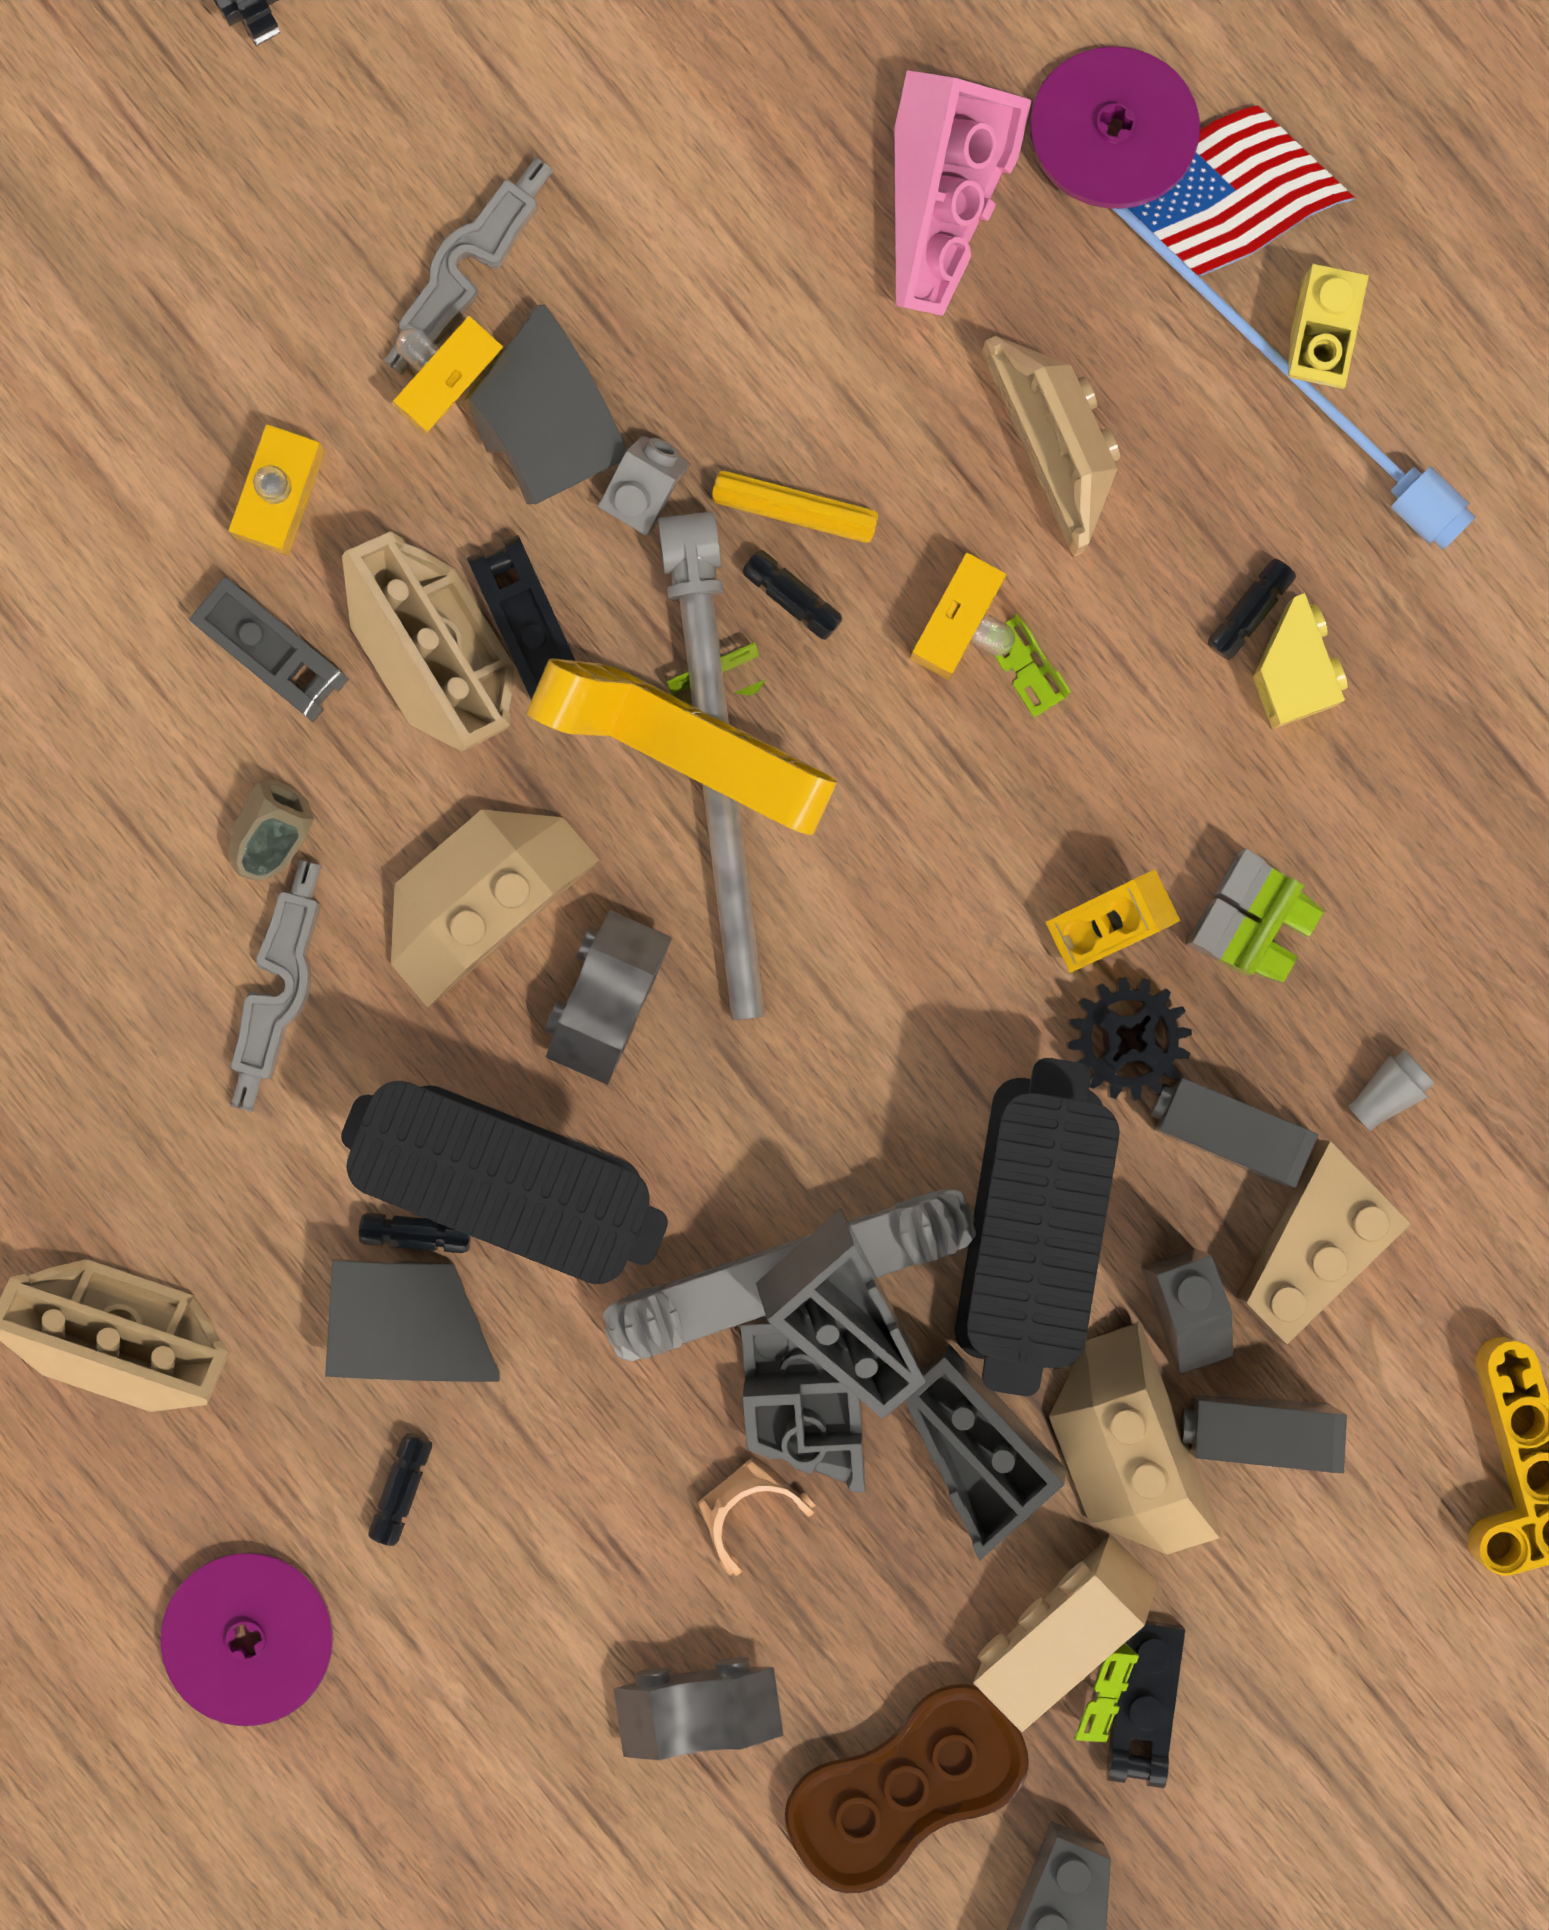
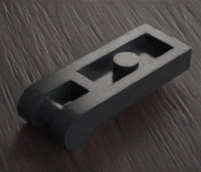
M519 535L503 541L505 547L486 556L481 551L468 557L467 560L532 700L549 659L576 660ZM515 567L520 580L499 589L494 576Z
M1146 1621L1145 1626L1125 1642L1139 1655L1137 1663L1133 1665L1127 1681L1128 1687L1126 1691H1121L1117 1702L1120 1708L1112 1722L1106 1770L1107 1781L1125 1783L1126 1778L1146 1780V1786L1165 1788L1170 1742L1185 1637V1628L1183 1626ZM1130 1739L1150 1741L1148 1757L1129 1755Z

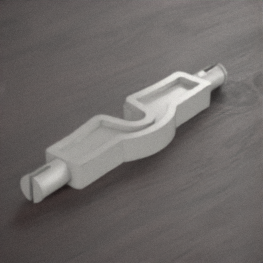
M534 157L532 163L516 184L508 180L504 181L476 220L455 230L440 245L431 264L429 283L399 322V327L404 334L388 356L383 359L388 366L394 367L396 372L403 375L405 369L419 350L423 347L427 351H432L448 329L475 302L478 296V289L475 284L470 282L468 277L458 270L459 263L465 258H474L478 262L486 264L490 269H497L503 264L519 234L537 211L538 207L534 196L548 177L553 174V170L544 163L542 165V161Z
M298 860L299 863L290 894L281 892L278 896L271 924L258 952L256 961L260 969L281 976L285 982V989L283 993L276 997L269 994L252 992L247 995L244 1001L239 1038L231 1063V1068L240 1072L230 1106L250 1112L254 1111L253 1107L261 1078L270 1079L273 1077L286 1028L303 1010L311 988V968L307 953L320 910V903L311 899L322 866L303 860Z

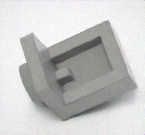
M642 436L625 452L598 507L647 536L654 528L677 482L686 474L690 463L679 457L678 450L668 442L658 438L649 439Z

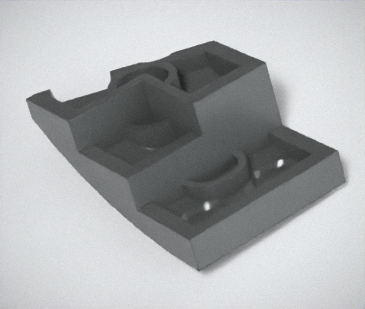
M545 304L533 307L527 314L529 319L511 343L505 345L495 357L489 373L478 380L465 398L486 452H505L526 504H538L620 463L627 451L610 411L588 369Z
M336 1259L332 1261L325 1377L447 1382L500 1381V1370L494 1362L481 1331V1325L467 1298L465 1287L455 1264L401 1260L394 1263Z
M766 1316L741 1324L745 1372L742 1398L747 1450L772 1460L783 1459L789 1462L793 1468L811 1475L816 1471L846 1483L848 1489L856 1493L865 1492L861 1400L769 1323Z

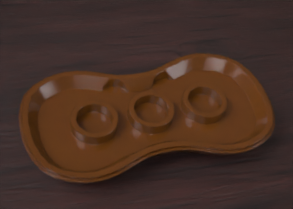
M955 1684L939 1688L929 1693L917 1703L897 1731L875 1749L861 1755L829 1761L819 1765L799 1780L787 1799L784 1814L790 1841L806 1868L814 1877L830 1889L847 1894L862 1893L878 1888L899 1872L916 1847L933 1832L950 1823L993 1813L1004 1807L1014 1798L1021 1789L1028 1772L1029 1759L1021 1731L977 1686Z

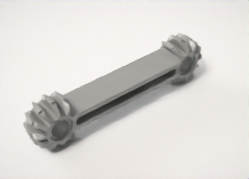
M946 1188L936 1192L930 1191L920 1196H913L911 1199L896 1203L895 1206L848 1221L876 1277L912 1265H922L932 1260H939L941 1257L954 1254L957 1250L967 1247L976 1236L972 1223L975 1220L970 1205L965 1202L962 1191ZM810 1235L667 1284L661 1283L651 1288H644L639 1292L627 1295L623 1299L614 1301L603 1313L607 1326L604 1329L609 1344L613 1345L618 1358L628 1361H635L640 1358L647 1359L657 1354H664L671 1349L679 1348L684 1343L766 1316L756 1282Z

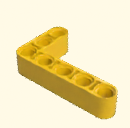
M549 659L526 712L529 717L537 722L564 733L611 736L792 830L807 835L815 834L838 783L836 779L823 771L625 671L601 663Z

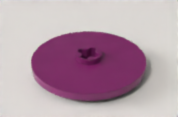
M1101 47L1087 50L1074 55L1060 64L1049 74L1040 87L1034 101L1030 121L1032 147L1039 165L1048 178L1069 196L1089 205L1110 209H1123L1144 205L1170 191L1183 178L1192 164L1200 136L1198 108L1185 81L1174 69L1159 58L1146 52L1126 47ZM1112 118L1123 121L1122 129L1117 137L1107 134L1108 125L1111 123Z
M242 1552L216 1558L204 1564L186 1578L176 1590L167 1606L162 1622L160 1640L162 1659L168 1677L176 1691L192 1708L206 1717L224 1724L257 1726L277 1721L291 1714L312 1696L327 1672L332 1656L334 1638L331 1615L324 1597L305 1573L281 1558L263 1553ZM244 1624L249 1632L258 1630L261 1634V1639L254 1645L255 1653H249L246 1646L236 1648L233 1639L240 1633L239 1625Z

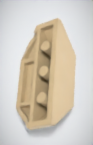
M994 336L985 340L982 355L1073 557L1085 551L1092 537L1118 469L1115 461L1121 459L1119 448L1111 431L1108 428L1100 430L1092 413V410L1097 408V400L1085 376L1077 379L1071 364Z
M392 531L345 551L342 555L350 628L409 725L460 752L505 731L510 726L511 714L509 713L512 698L514 664L456 569L424 550L404 543V539Z
M481 809L395 883L391 966L429 1008L599 863V858L563 817Z
M88 1259L47 1268L29 1276L26 1273L12 1276L9 1278L0 1297V1341L41 1375L149 1412L207 1405L228 1357V1349L223 1341L219 1339L212 1323L194 1295Z
M1140 1321L1087 1339L1084 1350L1075 1361L1049 1415V1419L1089 1523L1167 1555L1220 1538L1222 1534L1187 1443H1182L1179 1422Z

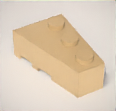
M1319 1139L1306 1170L1297 1187L1293 1189L1272 1235H1269L1237 1297L1277 1340L1286 1345L1411 1225L1350 1160L1328 1140Z
M1109 1534L1082 1562L1075 1565L1062 1578L1058 1586L1045 1599L1039 1598L1032 1603L1018 1619L1019 1625L1006 1637L1000 1633L982 1649L977 1657L982 1663L973 1683L1023 1732L1145 1626L1158 1581Z

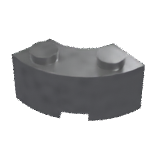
M609 910L600 930L589 927L576 958L585 961L575 987L567 1004L560 1001L556 1002L545 1026L544 1032L553 1035L545 1058L608 1085L634 1030L639 1012L651 991L672 937Z
M735 1657L717 1661L715 1663L716 1669L670 1675L668 1668H653L635 1673L636 1683L614 1688L623 1757L663 1760L701 1751L741 1750L784 1736L774 1667H750L748 1657Z

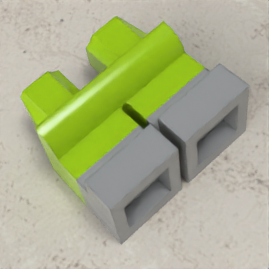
M1246 848L1237 853L1213 895L1216 899L1209 902L1185 945L1244 976L1256 973L1261 977L1281 983L1286 980L1298 957L1272 942L1282 924L1305 937H1309L1325 910L1310 897L1301 893L1305 886L1304 884L1285 876L1266 864V860Z

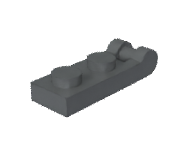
M225 576L189 618L190 622L312 722L323 712L324 709L320 705L333 689L339 692L349 680L347 676ZM305 664L317 675L301 691L290 681Z

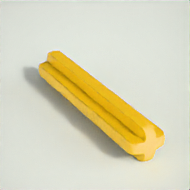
M727 471L719 472L712 491V501L716 504L863 543L871 542L878 521V513L871 509Z

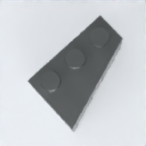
M839 1209L756 1282L767 1321L882 1419L926 1383L912 1344L842 1209Z
M948 1344L921 1369L926 1383L909 1396L905 1402L933 1462H936L949 1490V1497L956 1512H959L971 1537L974 1551L980 1561L1064 1486L1067 1469L994 1391L986 1387L982 1378Z
M1051 1821L1007 1930H1106L1111 1858L1105 1844Z

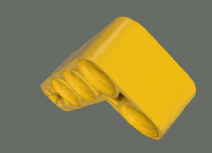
M1494 1337L1486 1341L1479 1348L1476 1356V1369L1516 1509L1491 1515L1477 1521L1471 1528L1468 1536V1549L1472 1557L1482 1566L1495 1574L1507 1576L1549 1565V1544L1545 1543L1542 1533L1544 1525L1549 1520V1480L1539 1489H1530L1527 1483L1528 1470L1534 1463L1546 1461L1549 1465V1395L1535 1352L1528 1345L1507 1337ZM1504 1352L1518 1359L1517 1364L1510 1366L1512 1381L1508 1375L1497 1371V1365L1505 1362ZM1513 1384H1514V1385H1517V1386H1519V1387H1521V1388L1527 1389V1391H1526V1392H1521V1391L1515 1392V1391H1514V1388H1513ZM1523 1405H1530L1535 1417L1533 1426L1523 1434H1515L1511 1427L1513 1413ZM1499 1532H1508L1511 1538L1509 1552L1500 1559H1490L1487 1553L1489 1540Z

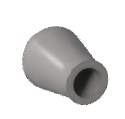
M1404 1049L1395 1058L1391 1054L1388 1056L1359 1096L1348 1107L1372 1131L1380 1123L1428 1098L1425 1092L1435 1082Z

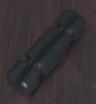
M758 550L754 553L743 568L744 576L757 587L761 585L766 587V594L797 620H806L808 622L807 628L820 639L825 640L830 637L842 621L841 614L827 602L822 605L818 601L820 596L786 568L782 571L777 568L778 562L765 551Z
M1275 558L1267 564L1258 576L1260 579L1259 583L1255 581L1225 618L1227 620L1226 625L1222 623L1209 638L1208 645L1218 655L1227 660L1232 659L1245 644L1243 638L1252 635L1279 599L1276 596L1285 593L1296 579V573L1283 561Z
M367 1213L361 1216L359 1223V1242L366 1245L382 1246L384 1242H390V1247L436 1251L438 1247H444V1252L465 1253L470 1248V1235L427 1218L393 1216L391 1220L386 1219V1215Z
M406 1434L400 1442L396 1454L399 1457L398 1463L394 1462L378 1504V1508L381 1509L380 1514L376 1513L374 1515L368 1532L369 1538L377 1543L395 1546L400 1539L405 1525L402 1522V1518L407 1517L423 1475L420 1467L425 1466L432 1449V1442L424 1437Z

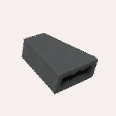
M1184 1078L1174 1080L1172 1087L1166 1084L1162 1085L1163 1091L1157 1094L1150 1112L1151 1116L1158 1118L1153 1130L1272 1182L1296 1188L1318 1137L1317 1133Z
M1192 1248L1141 1266L1179 1375L1233 1356L1232 1311L1212 1255Z
M1192 1395L1191 1409H1182L1180 1419L1182 1443H1189L1190 1454L1196 1459L1344 1473L1347 1414L1328 1403Z

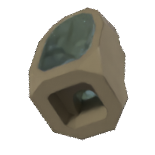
M271 778L259 781L252 788L247 803L232 827L233 835L227 851L231 866L239 876L256 881L269 879L287 867L306 839L314 820L308 800L291 786Z

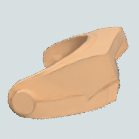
M753 1457L697 1502L702 1517L710 1531L715 1550L720 1558L719 1563L730 1576L733 1573L738 1576L743 1572V1569L738 1560L727 1549L723 1537V1523L728 1511L741 1498L758 1491L777 1492L792 1498L797 1507L808 1517L815 1513L813 1508L816 1504L805 1491L799 1495L779 1474Z

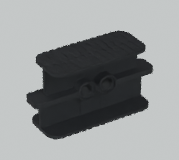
M1054 1058L1039 1059L1033 1066L1031 1079L1014 1078L1004 1082L997 1089L992 1100L973 1214L975 1221L972 1222L976 1236L968 1245L955 1323V1336L958 1344L967 1354L975 1358L984 1359L982 1380L988 1389L995 1392L1031 1396L1040 1388L1043 1368L1059 1369L1067 1367L1081 1356L1085 1347L1120 1131L1117 1119L1113 1113L1103 1106L1095 1093L1089 1090L1091 1073L1082 1063Z
M392 1081L382 1085L373 1095L359 1096L352 1105L341 1133L343 1144L350 1149L346 1164L348 1177L354 1187L362 1193L587 1283L604 1284L614 1280L623 1271L627 1260L638 1265H646L652 1262L668 1226V1219L665 1213L649 1205L650 1194L648 1187L638 1171L630 1163L438 1086L428 1085L419 1087L406 1081Z

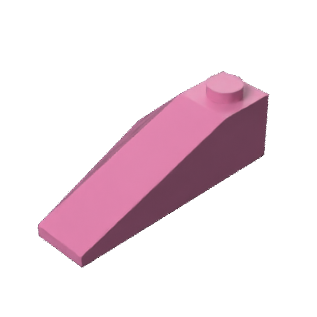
M907 70L894 127L896 306L941 316L944 315L972 256L969 242L980 220L988 221L996 206L990 198L1002 173L1011 174L1019 158L1032 100L954 77Z

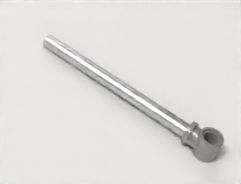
M715 512L658 518L664 573L671 574L672 586L667 587L668 600L680 601L692 705L729 724L713 596L724 593L723 582L717 580L716 568L721 567ZM702 784L731 1018L734 1021L765 1017L739 802Z

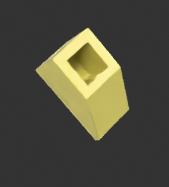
M1312 264L1301 281L1292 324L1288 364L1289 378L1340 389L1346 387L1369 275Z
M1305 593L1294 597L1285 605L1253 675V680L1272 729L1330 709L1345 701L1342 690L1348 688L1345 672L1337 657L1329 658L1322 637L1328 635L1324 616L1317 604L1309 605Z

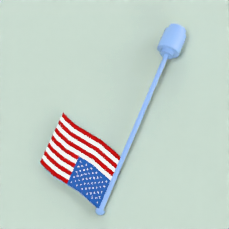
M1256 105L1217 119L1201 129L1192 164L1183 178L1166 194L1144 205L1112 210L1288 377L1289 362L1200 277L1254 254L1308 217L1337 204L1353 201L1355 197L1260 106ZM1289 378L1398 482L1390 491L1398 498L1390 508L1428 544L1434 541L1444 550L1476 518L1466 508L1470 503L1433 467L1430 466L1422 474L1414 466L1405 474L1310 382Z

